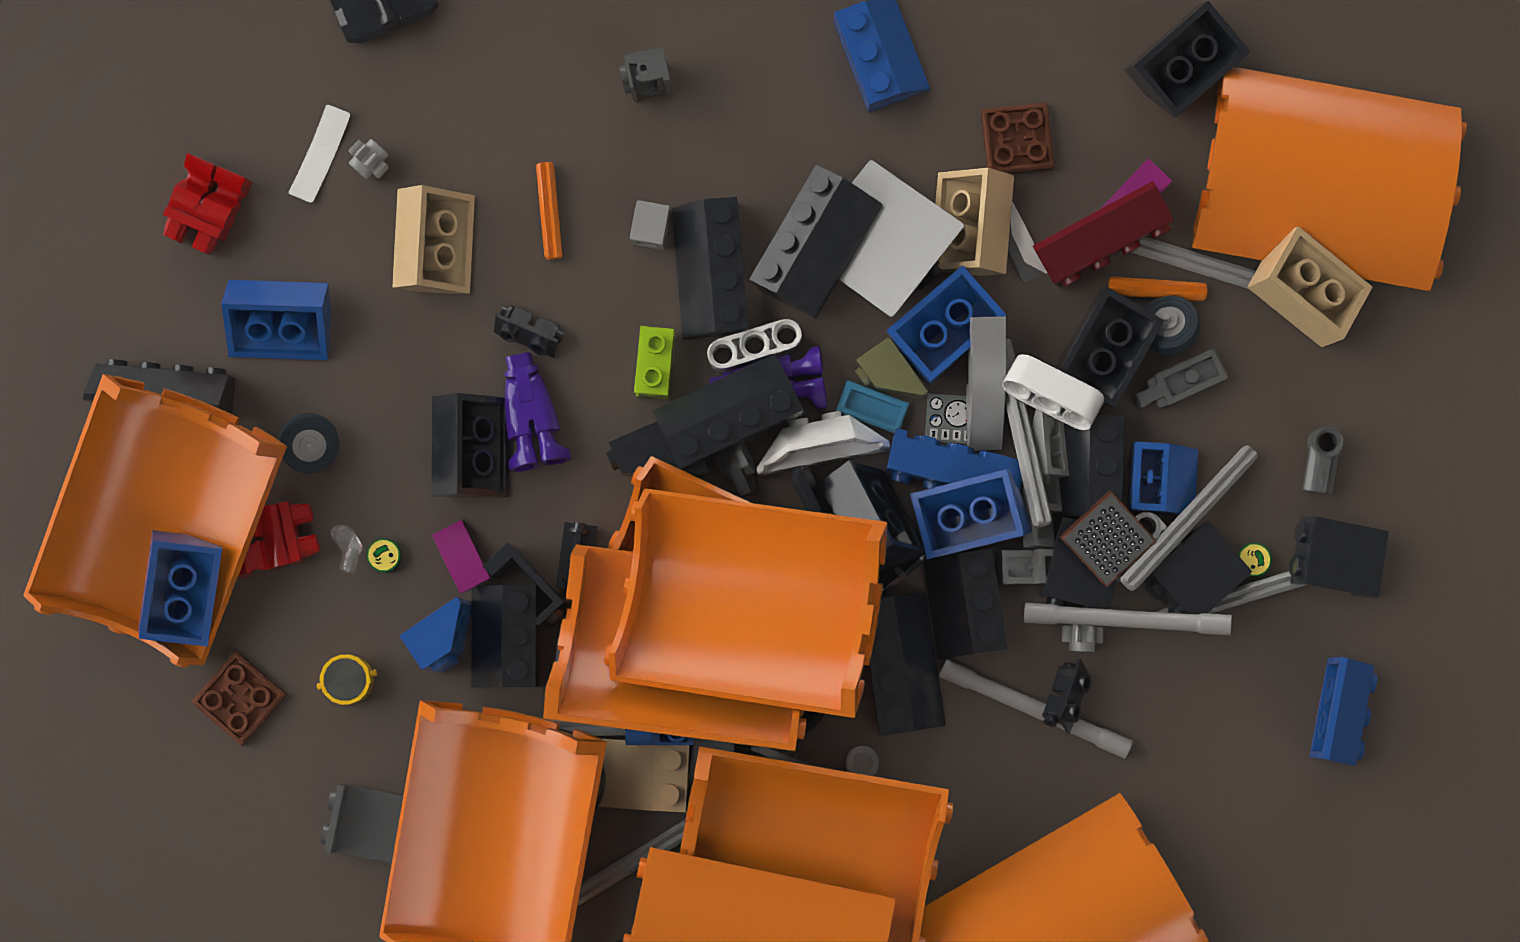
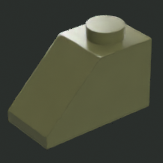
M890 337L856 359L855 364L858 369L854 372L865 387L871 385L875 391L919 399L927 395V389Z

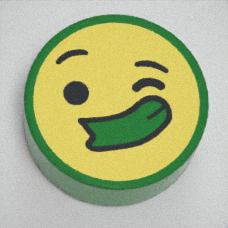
M378 539L367 550L369 565L379 572L393 571L399 566L402 559L400 547L389 539Z
M1247 544L1237 553L1253 571L1249 577L1261 576L1271 566V554L1262 544Z

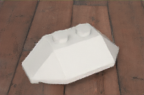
M841 411L822 414L821 421L809 423L808 418L789 421V427L781 430L758 465L757 473L758 477L791 471L798 466L806 468L889 451L890 444L887 439L852 416H841Z

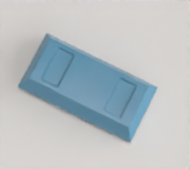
M847 380L836 411H841L843 415H850L859 421L894 433L896 428L901 429L910 403Z

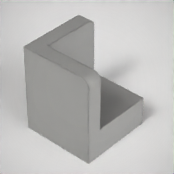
M637 201L629 238L631 245L664 250L671 214L670 206Z

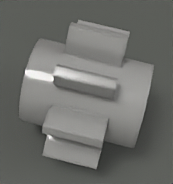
M358 139L348 150L353 156L349 161V165L366 180L372 174L379 179L389 169L384 162L389 156L388 153L372 139L366 144H363Z
M1079 624L1062 626V642H1069V651L1095 652V643H1103V627Z

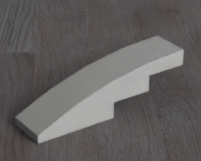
M1006 316L970 317L971 351H968L969 384H966L967 446L973 448L974 451L1002 450L1005 390L1002 387V383L1006 377Z
M1036 409L1031 429L1052 518V514L1062 512L1059 479L1069 476L1064 422ZM1023 485L1022 497L1032 530L1031 533L1023 535L1024 547L1037 549L1053 548L1055 545L1053 519L1045 527H1034L1032 525Z
M1054 549L997 551L998 584H1045ZM1131 564L1119 577H1117L1116 583H1121V577L1128 571V569L1133 564Z

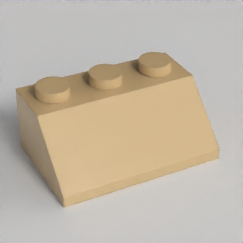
M991 168L938 173L935 204L964 224L962 230L937 260L939 262L938 267L942 270L941 272L954 273L963 265L971 275L1006 274L1014 175Z
M425 185L398 189L392 288L424 293L470 294L475 195Z
M1297 226L1260 263L1247 288L1320 347H1324L1345 338L1372 286Z

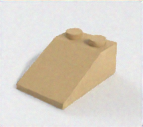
M602 739L607 742L603 761L606 787L599 807L687 812L691 745H625V740Z

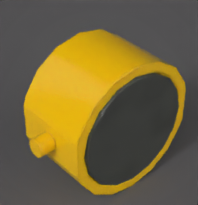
M350 654L338 655L331 658L323 666L320 674V683H317V689H322L324 695L337 704H357L371 693L374 685V676H377L376 669L372 670L371 666L363 658Z

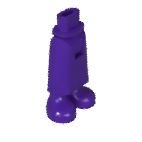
M820 346L811 347L805 357L796 361L791 360L790 354L776 356L797 397L810 399L818 409L827 408V396L823 377L801 382L794 381V376H823ZM753 363L738 367L730 371V373L724 371V376L710 377L709 382L711 384Z
M526 352L506 357L508 371L504 372L506 378L505 417L508 441H517L516 453L508 462L509 471L514 473L524 472L539 466L532 438L537 437L542 465L552 466L570 461L572 459L570 450L558 444L553 434L560 431L558 419L547 387L538 372L539 367L533 363L532 353Z

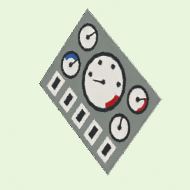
M927 393L925 436L936 438V440L943 443L967 444L966 396Z

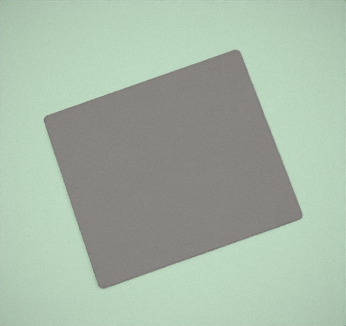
M870 160L852 184L881 202L882 206L839 280L884 313L893 317L962 230L964 224L876 162Z

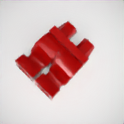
M187 153L184 168L187 169L188 176L174 186L169 204L163 213L164 216L168 217L163 235L183 243L189 227L193 228L198 233L192 248L211 255L219 240L226 241L236 213L241 209L240 203L248 195L253 182ZM218 184L216 192L211 193L212 187Z
M289 501L264 506L253 535L255 539L262 538L263 541H256L254 544H250L237 578L242 579L254 575L253 571L256 569L271 571L293 564L304 563L306 557L321 552L317 534L300 537L298 525L314 522L312 506L310 504H293Z

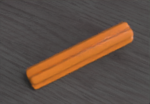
M542 162L536 165L544 256L546 260H557L562 258L563 253L555 168L552 162Z
M1116 276L1110 277L1108 282L1110 289L1122 296L1158 299L1163 296H1178L1187 301L1203 302L1207 298L1208 291L1207 284L1200 282Z

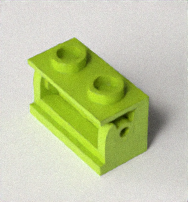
M640 326L634 387L636 397L669 400L675 345L674 329Z

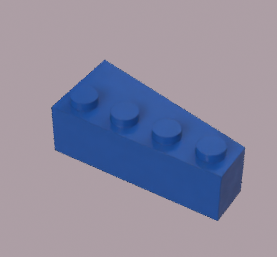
M898 428L894 432L885 474L891 475V481L910 485L911 480L924 482L923 488L931 489L1009 469L1020 491L1022 476L1018 459L988 451H980V454L974 453L973 448L957 443H947V446L940 445L941 441L925 435L914 436V439L906 437L908 431Z

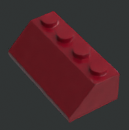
M1151 181L1032 247L1054 285L1057 286L1062 283L1065 288L1082 279L1080 276L1081 272L1091 267L1095 272L1111 263L1109 257L1121 251L1123 256L1137 250L1141 247L1139 241L1151 235L1154 240L1170 232L1171 228L1169 225L1175 221L1154 181Z

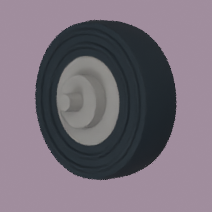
M1163 296L1146 306V310L1165 320L1149 347L1152 351L1161 355H1177L1188 350L1196 342L1200 333V319L1197 310L1189 301L1178 296Z
M303 413L291 418L281 429L278 439L287 446L282 458L284 462L293 470L305 474L318 473L328 468L337 457L340 446L339 436L334 425L325 417L315 413Z

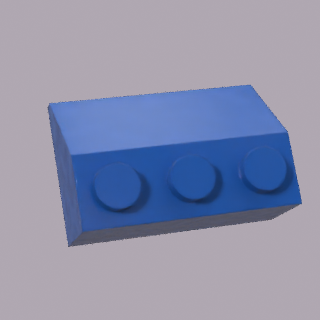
M867 0L834 12L833 22L868 113L930 90L896 0Z
M962 265L887 329L886 332L906 361L925 383L930 386L970 351V317H1007V315Z
M228 280L221 303L228 357L328 360L331 321L328 283Z
M1009 469L910 494L927 559L1023 536L1032 532L1024 499Z
M152 530L138 626L139 639L208 647L222 547L187 534Z
M456 597L399 635L421 670L444 673L459 663L457 656L464 651L472 605L469 600Z
M1345 657L1327 659L1309 757L1350 766H1356L1357 760L1362 759L1365 749V741L1361 740L1363 726H1368L1371 717V707H1367L1369 693L1373 694L1377 685V674L1373 673L1374 665Z

